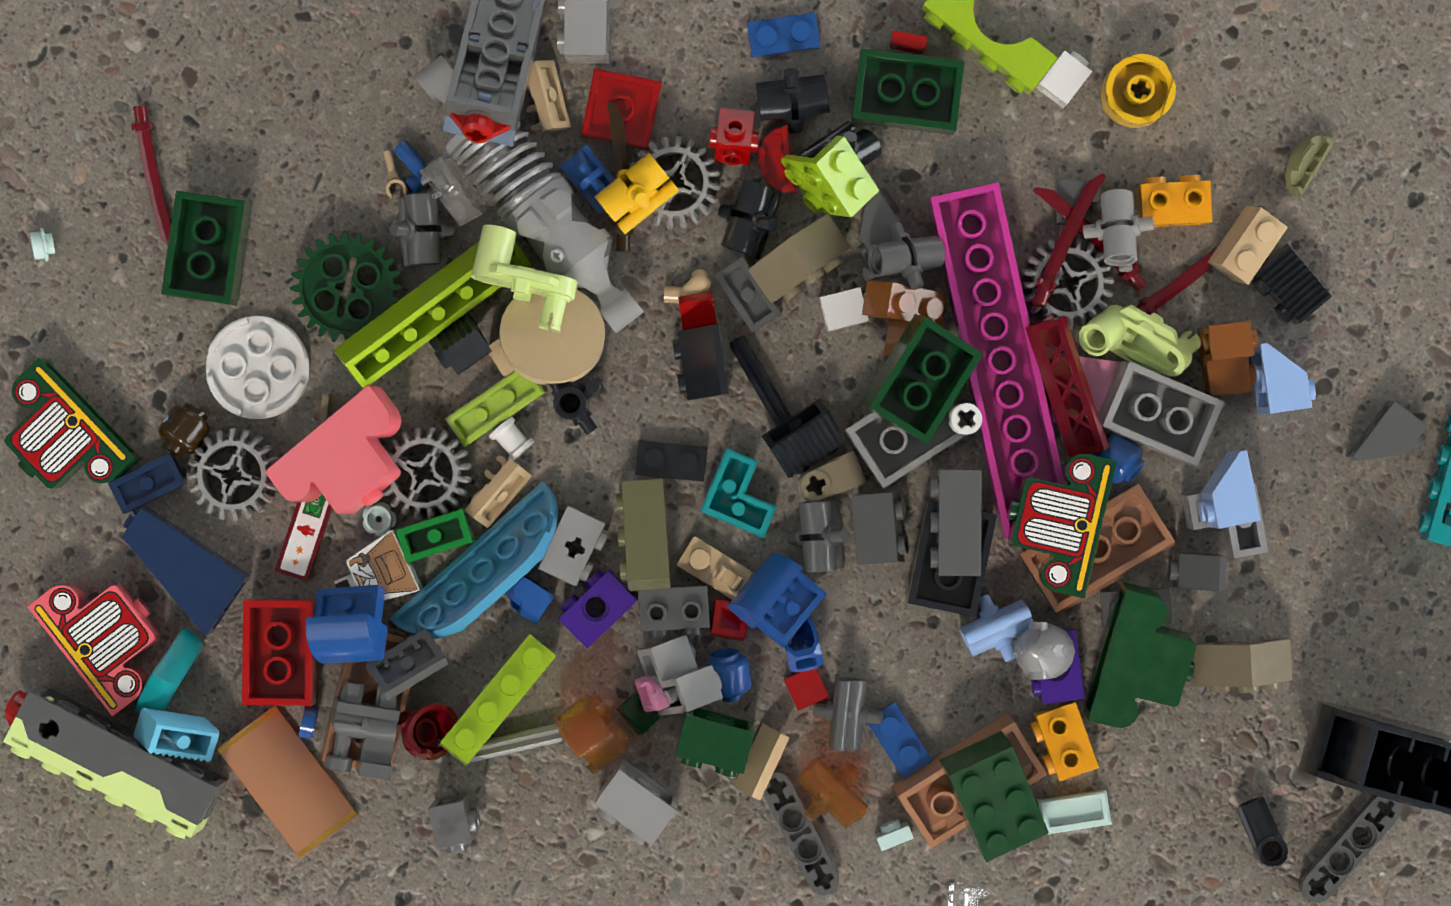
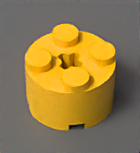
M1136 54L1122 59L1106 74L1101 86L1103 110L1116 123L1129 128H1141L1157 121L1170 109L1176 94L1175 81L1167 65L1159 58L1149 54ZM1137 84L1141 85V92L1145 93L1139 99L1134 97L1135 92L1131 90Z

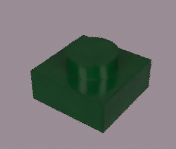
M637 690L616 709L637 735H643L662 717L659 716L658 711H644Z

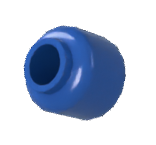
M1114 433L1109 438L1106 437L1109 448L1104 451L1094 452V454L1098 457L1117 461L1112 480L1113 483L1117 484L1124 481L1130 483L1145 463L1142 459L1143 450L1132 440Z
M734 648L717 650L711 654V658L707 660L705 666L712 665L713 670L720 677L722 701L735 702L740 700L742 694L746 693L752 686L748 658Z

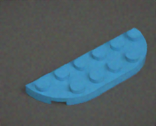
M542 481L389 619L409 636L415 635L427 628L433 639L447 637L463 631L545 557L558 521V504L552 489Z

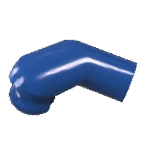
M402 141L396 146L394 151L413 173L406 178L405 183L413 193H419L424 187L427 188L430 179L423 158L408 141Z

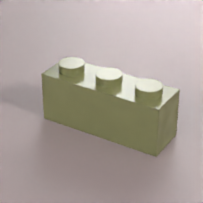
M663 479L622 482V493L616 494L617 514H623L624 526L618 527L619 547H625L626 559L619 560L621 580H627L629 591L671 588Z

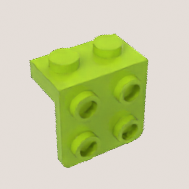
M836 136L814 158L786 154L781 159L782 164L786 168L784 171L786 177L793 184L797 185L803 194L802 200L804 204L813 212L851 218L879 192L876 184L844 136Z

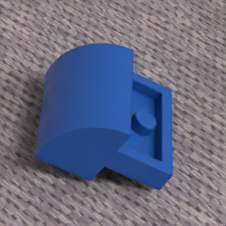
M771 553L728 604L727 608L752 629L755 626L758 627L783 648L827 593L800 572L803 567L781 554Z
M380 585L317 589L314 617L306 618V637L310 651L321 664L384 660L388 627L381 623L385 589Z

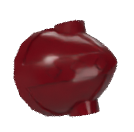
M427 704L413 712L404 710L399 715L397 725L400 727L405 750L413 757L423 760H437L444 756L448 751L441 745L439 746V744L457 723L458 718L453 709L444 704Z

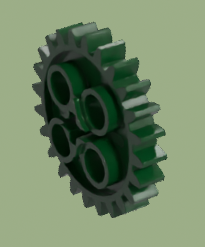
M343 231L340 241L337 240L334 233H330L328 238L329 244L327 245L320 238L316 239L317 251L306 247L304 250L309 259L298 258L296 260L303 270L291 273V276L300 280L299 284L290 287V290L300 293V297L293 300L292 304H303L304 307L298 314V317L309 315L311 319L307 324V328L309 329L318 324L320 326L318 336L322 337L327 331H330L332 342H335L340 334H344L346 341L352 334L358 332L389 309L391 303H397L402 298L394 295V291L404 287V284L394 282L393 279L402 273L401 270H391L389 267L396 258L384 259L383 257L387 249L386 246L375 250L373 248L375 244L374 237L365 244L362 243L363 237L361 232L355 236L354 240H350L348 231ZM329 257H337L342 261L343 271L340 275L334 276L326 271L325 262ZM355 257L357 261L351 278V286L356 287V291H351L348 294L344 315L339 317L337 312L343 295V289L338 287V283H343L346 280L350 259ZM364 265L372 266L377 272V279L372 284L363 283L359 278V270ZM322 290L331 292L335 297V304L330 309L322 308L317 302V295ZM362 299L366 301L369 306L367 316L357 317L352 313L351 303L353 300Z

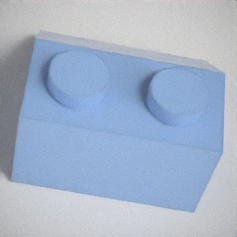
M1268 343L1259 344L1258 348L1254 349L1255 356L1249 357L1250 364H1254L1256 371V384H1253L1257 414H1273L1312 408L1311 400L1316 399V390L1313 380H1308L1307 372Z
M1247 450L1227 452L1201 491L1202 501H1197V508L1201 522L1206 521L1207 527L1221 529L1261 521Z

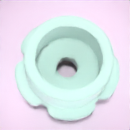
M40 228V231L30 233L34 260L45 259L48 262V254H55L52 233L45 234L44 229Z
M378 502L374 506L371 505L365 508L362 524L368 533L383 536L390 531L391 527L395 526L396 515L394 512H391L388 504ZM377 516L382 517V521L380 523L376 521Z

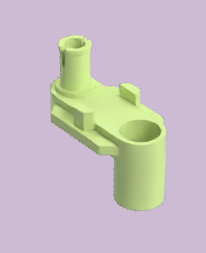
M483 225L471 277L480 282L510 288L514 292L513 299L530 302L532 293L542 295L545 298L538 328L548 331L550 319L553 317L551 332L560 333L566 303L574 300L578 282L566 276L510 264L517 233L501 226Z
M1119 305L1108 306L1107 309L1102 310L1082 327L1078 337L1080 345L1088 354L1101 356L1110 350L1127 361L1169 377H1175L1188 368L1192 361V354L1201 346V340L1197 334L1188 339L1193 332L1186 331L1178 338L1176 330L1166 325L1163 317L1156 313L1149 315L1133 305L1126 307Z

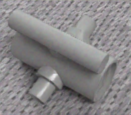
M1126 189L1108 190L1100 195L1102 219L1097 220L1096 224L1083 225L1084 238L1098 237L1099 241L1103 240L1104 262L1107 265L1119 266L1120 272H1129L1133 270L1132 264L1137 261L1136 236H1140L1141 232L1155 230L1153 216L1140 218L1139 215L1134 214V199L1131 191Z

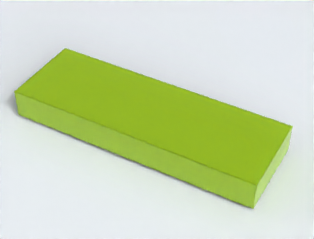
M514 371L445 418L463 447H466L548 392L545 384L542 385L529 381Z

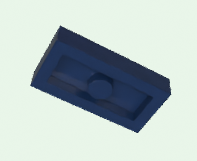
M168 453L108 483L123 514H127L188 484L172 453Z

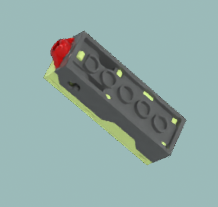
M47 686L29 691L28 694L22 690L16 691L4 710L10 729L3 742L12 746L11 752L25 759H29L32 756L42 761L41 767L57 775L63 772L73 777L72 782L78 787L88 791L94 788L104 793L103 798L106 801L119 807H123L125 804L135 809V815L147 822L154 823L157 820L167 826L166 831L178 838L185 839L186 836L191 838L204 828L228 782V779L185 757L181 759L179 756L175 758L173 755L169 757L167 754L162 756L160 753L156 755L154 752L149 754L135 740L133 730ZM55 722L59 726V731L55 727Z

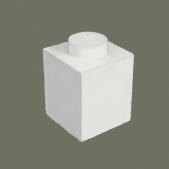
M1064 51L1036 88L1060 107L1064 108L1092 73L1087 68L1089 62L1074 51L1071 54Z
M860 287L819 298L827 332L869 321L868 316L862 315L865 294H862Z

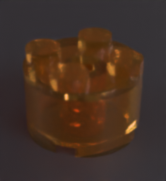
M594 693L591 696L588 694L584 695L553 719L559 725L557 727L559 732L579 759L583 757L589 764L586 768L593 775L627 751V745L632 742L620 725L618 726L614 721L610 722L608 720L612 713L601 698L598 699Z

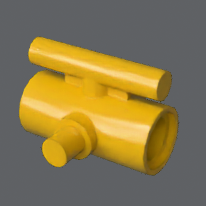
M647 153L628 170H620L616 175V179L594 197L614 222L630 212L617 223L623 233L627 234L679 192V189L670 180L658 191L656 190L670 178L651 154Z

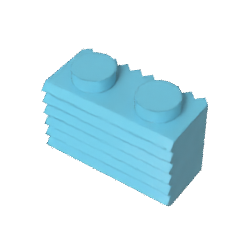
M143 708L141 709L133 736L149 754L154 752L156 755L160 753L162 756L167 754L169 757L173 755L175 758L179 756L181 759L186 757L188 760L192 758L194 761L198 759L200 762L203 760L209 762L214 753L219 730L209 720H206V717Z

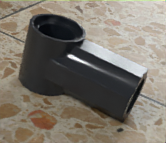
M1260 796L1250 799L1235 807L1252 845L1253 855L1256 859L1269 867H1277L1283 864L1288 858V846L1281 838L1264 797ZM1269 841H1275L1278 844V853L1271 859L1264 858L1262 854L1264 844Z

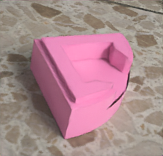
M645 675L635 679V685L644 711H658L670 706L662 688L652 677Z

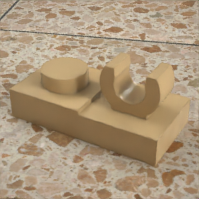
M554 60L533 61L527 86L531 91L535 104L528 106L526 111L527 113L538 112L540 121L538 124L532 125L531 130H542L543 132L570 128L571 125Z
M497 456L496 460L502 465L501 470L497 474H493L486 469L484 474L491 480L490 483L486 484L482 490L472 497L471 503L465 509L472 518L487 528L490 527L532 477L529 472L511 458L506 460L502 456Z
M695 535L676 564L732 600L753 573L750 569Z

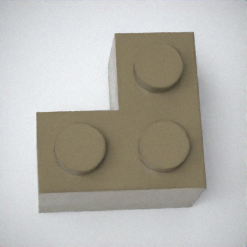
M826 214L788 238L749 268L748 271L771 304L781 297L789 301L804 290L800 285L801 283L805 282L809 286L824 275L823 268L826 273H829L843 263L841 255L852 247L830 216Z
M1261 638L1242 642L1212 641L1196 644L1193 656L1195 686H1209V692H1229L1230 687H1238V693L1259 692V689H1278L1280 682L1293 680L1290 639Z

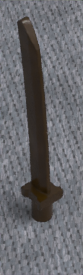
M609 102L608 111L616 179V175L620 170H628L623 116L616 106ZM630 212L626 213L623 217H621V218L617 221V223H618L620 220H622L625 216H627ZM618 225L614 227V234H617L616 251L630 252V237L634 233V228L627 234H624Z

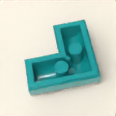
M726 448L700 512L764 538L777 506L745 493L758 461Z
M186 628L182 629L155 667L134 707L136 713L140 714L143 708L166 711L179 684L203 650L202 641L192 631Z

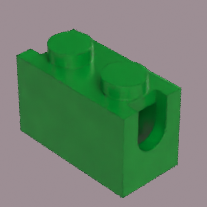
M466 508L395 530L406 563L476 541L474 532H471L468 524ZM408 535H409V538H410V541H411V544H412V547H413L414 552H412V550H411V547H410V544H409V541H408Z

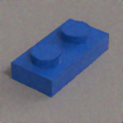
M816 13L747 22L752 58L820 49Z
M892 702L881 709L883 711L882 724L869 723L868 725L904 779L931 762L932 759L896 703Z

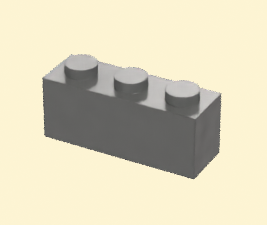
M937 469V477H931L930 496L931 498H937L936 512H930V533H936V547H930V568H936V575L981 576L982 470Z

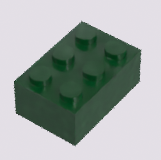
M861 48L851 122L954 135L957 130L965 61Z
M176 191L161 294L237 306L252 204L244 200Z
M915 314L860 404L917 440L928 444L983 356V353L927 317Z
M701 708L685 712L675 756L681 757L680 763L690 767L701 768L702 763L715 766V772L724 776L735 777L736 772L744 774L755 734L754 722Z
M1002 731L939 760L973 841L986 862L1049 833L1015 750Z

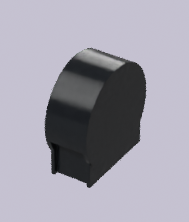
M1317 700L1298 769L1318 778L1361 792L1451 815V736L1366 711Z

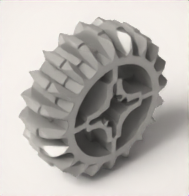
M676 136L675 146L669 147L667 137H662L663 148L660 150L657 149L654 142L649 143V148L653 153L651 156L656 162L667 156H680L676 165L671 170L664 172L670 179H673L680 167H682L680 182H684L685 188H678L679 192L653 212L656 214L653 224L659 227L662 218L667 219V229L672 230L674 220L679 219L681 229H686V217L690 216L693 223L698 224L700 223L699 217L696 214L698 210L706 216L710 214V210L704 203L706 201L711 204L717 203L718 199L710 195L709 191H720L721 185L710 183V179L719 177L720 172L719 170L708 171L707 168L715 163V159L713 157L705 161L701 159L707 151L704 146L694 153L692 152L695 145L694 140L690 139L686 148L681 147V136ZM642 150L638 152L640 158L646 155ZM690 160L701 171L703 189L695 187L694 184H691L685 178ZM680 195L692 196L697 199L694 204L686 209L668 211L674 199Z
M1081 238L1074 240L1073 246L1069 248L1066 255L1079 258L1090 269L1083 272H1075L1069 268L1067 262L1063 261L1054 282L1056 286L1059 285V282L1063 280L1061 278L1063 274H1065L1067 279L1083 277V279L1071 286L1074 289L1071 293H1069L1067 288H1058L1053 292V295H1061L1066 300L1072 312L1057 310L1048 303L1045 308L1033 306L1029 310L1033 315L1041 309L1044 311L1041 317L1053 315L1054 318L1066 316L1070 330L1074 327V319L1077 320L1078 325L1082 328L1087 324L1084 315L1087 314L1090 319L1096 317L1098 313L1093 309L1094 307L1100 310L1108 308V305L1100 300L1101 296L1105 298L1113 296L1112 291L1103 289L1104 285L1114 283V278L1112 277L1103 278V272L1111 270V265L1099 266L1097 262L1104 258V253L1100 252L1092 257L1090 253L1095 247L1092 243H1089L1084 251L1081 250ZM1054 239L1047 242L1050 252H1047L1042 246H1038L1035 249L1041 258L1040 260L1032 256L1027 258L1026 261L1034 267L1033 270L1023 269L1021 271V275L1031 278L1030 282L1021 283L1023 290L1031 289L1032 294L1024 297L1025 303L1034 299L1037 290L1035 285L1038 277L1040 278L1041 272L1049 261L1056 245ZM1094 279L1092 297L1082 308L1079 293L1080 287L1084 282Z
M415 427L414 439H412L408 431H403L401 435L405 443L401 444L398 440L392 439L390 443L396 449V452L386 451L397 466H401L410 473L412 477L410 492L408 495L404 492L397 478L390 484V488L382 491L383 496L395 493L397 497L391 501L390 505L396 507L401 502L405 503L401 511L403 515H408L411 508H415V519L422 518L423 509H427L429 519L435 518L436 507H438L442 515L448 514V508L445 503L449 502L456 508L460 503L454 497V494L466 496L468 493L467 490L459 487L460 482L471 483L472 481L471 477L462 476V470L472 468L471 463L460 464L459 459L468 455L467 451L462 450L455 453L454 449L459 445L460 441L454 439L449 444H446L445 442L449 435L447 431H442L439 438L436 439L435 427H429L427 437H423L421 427ZM420 444L433 445L430 453H427L426 457L420 462L403 456L414 446ZM442 451L451 462L453 470L452 481L443 476L438 470L439 456ZM430 463L432 467L430 471L434 473L433 477L440 481L425 479L420 483L421 481L418 479L420 475H417V470L410 465L426 467ZM430 484L447 490L443 496L435 501H418L420 494Z
M236 428L229 429L228 439L222 430L216 431L217 443L212 438L205 437L203 440L208 450L206 451L201 447L196 448L195 453L202 457L201 460L190 459L188 462L190 466L198 467L197 473L187 474V479H197L198 485H193L189 488L190 492H202V495L196 499V503L201 505L209 501L210 503L205 511L207 514H212L219 508L218 519L225 520L230 511L232 521H239L241 510L246 519L253 518L252 506L256 511L262 513L265 511V507L260 500L263 499L268 503H273L275 500L267 491L268 489L277 490V488L265 471L271 467L270 465L277 462L279 458L272 457L267 459L266 455L273 450L272 445H266L260 449L259 446L263 442L262 436L257 435L252 442H249L251 437L250 430H244L240 439L238 438ZM237 446L235 454H232L227 464L211 463L214 456L224 448ZM247 450L257 459L261 470V477L248 470ZM237 466L239 467L237 472H241L243 477L250 480H234L231 483L229 481L231 478L227 477V473L219 470L235 469ZM208 473L221 480L222 499L212 490ZM252 485L258 487L254 495L248 500L239 504L232 503L234 495H237L241 486Z

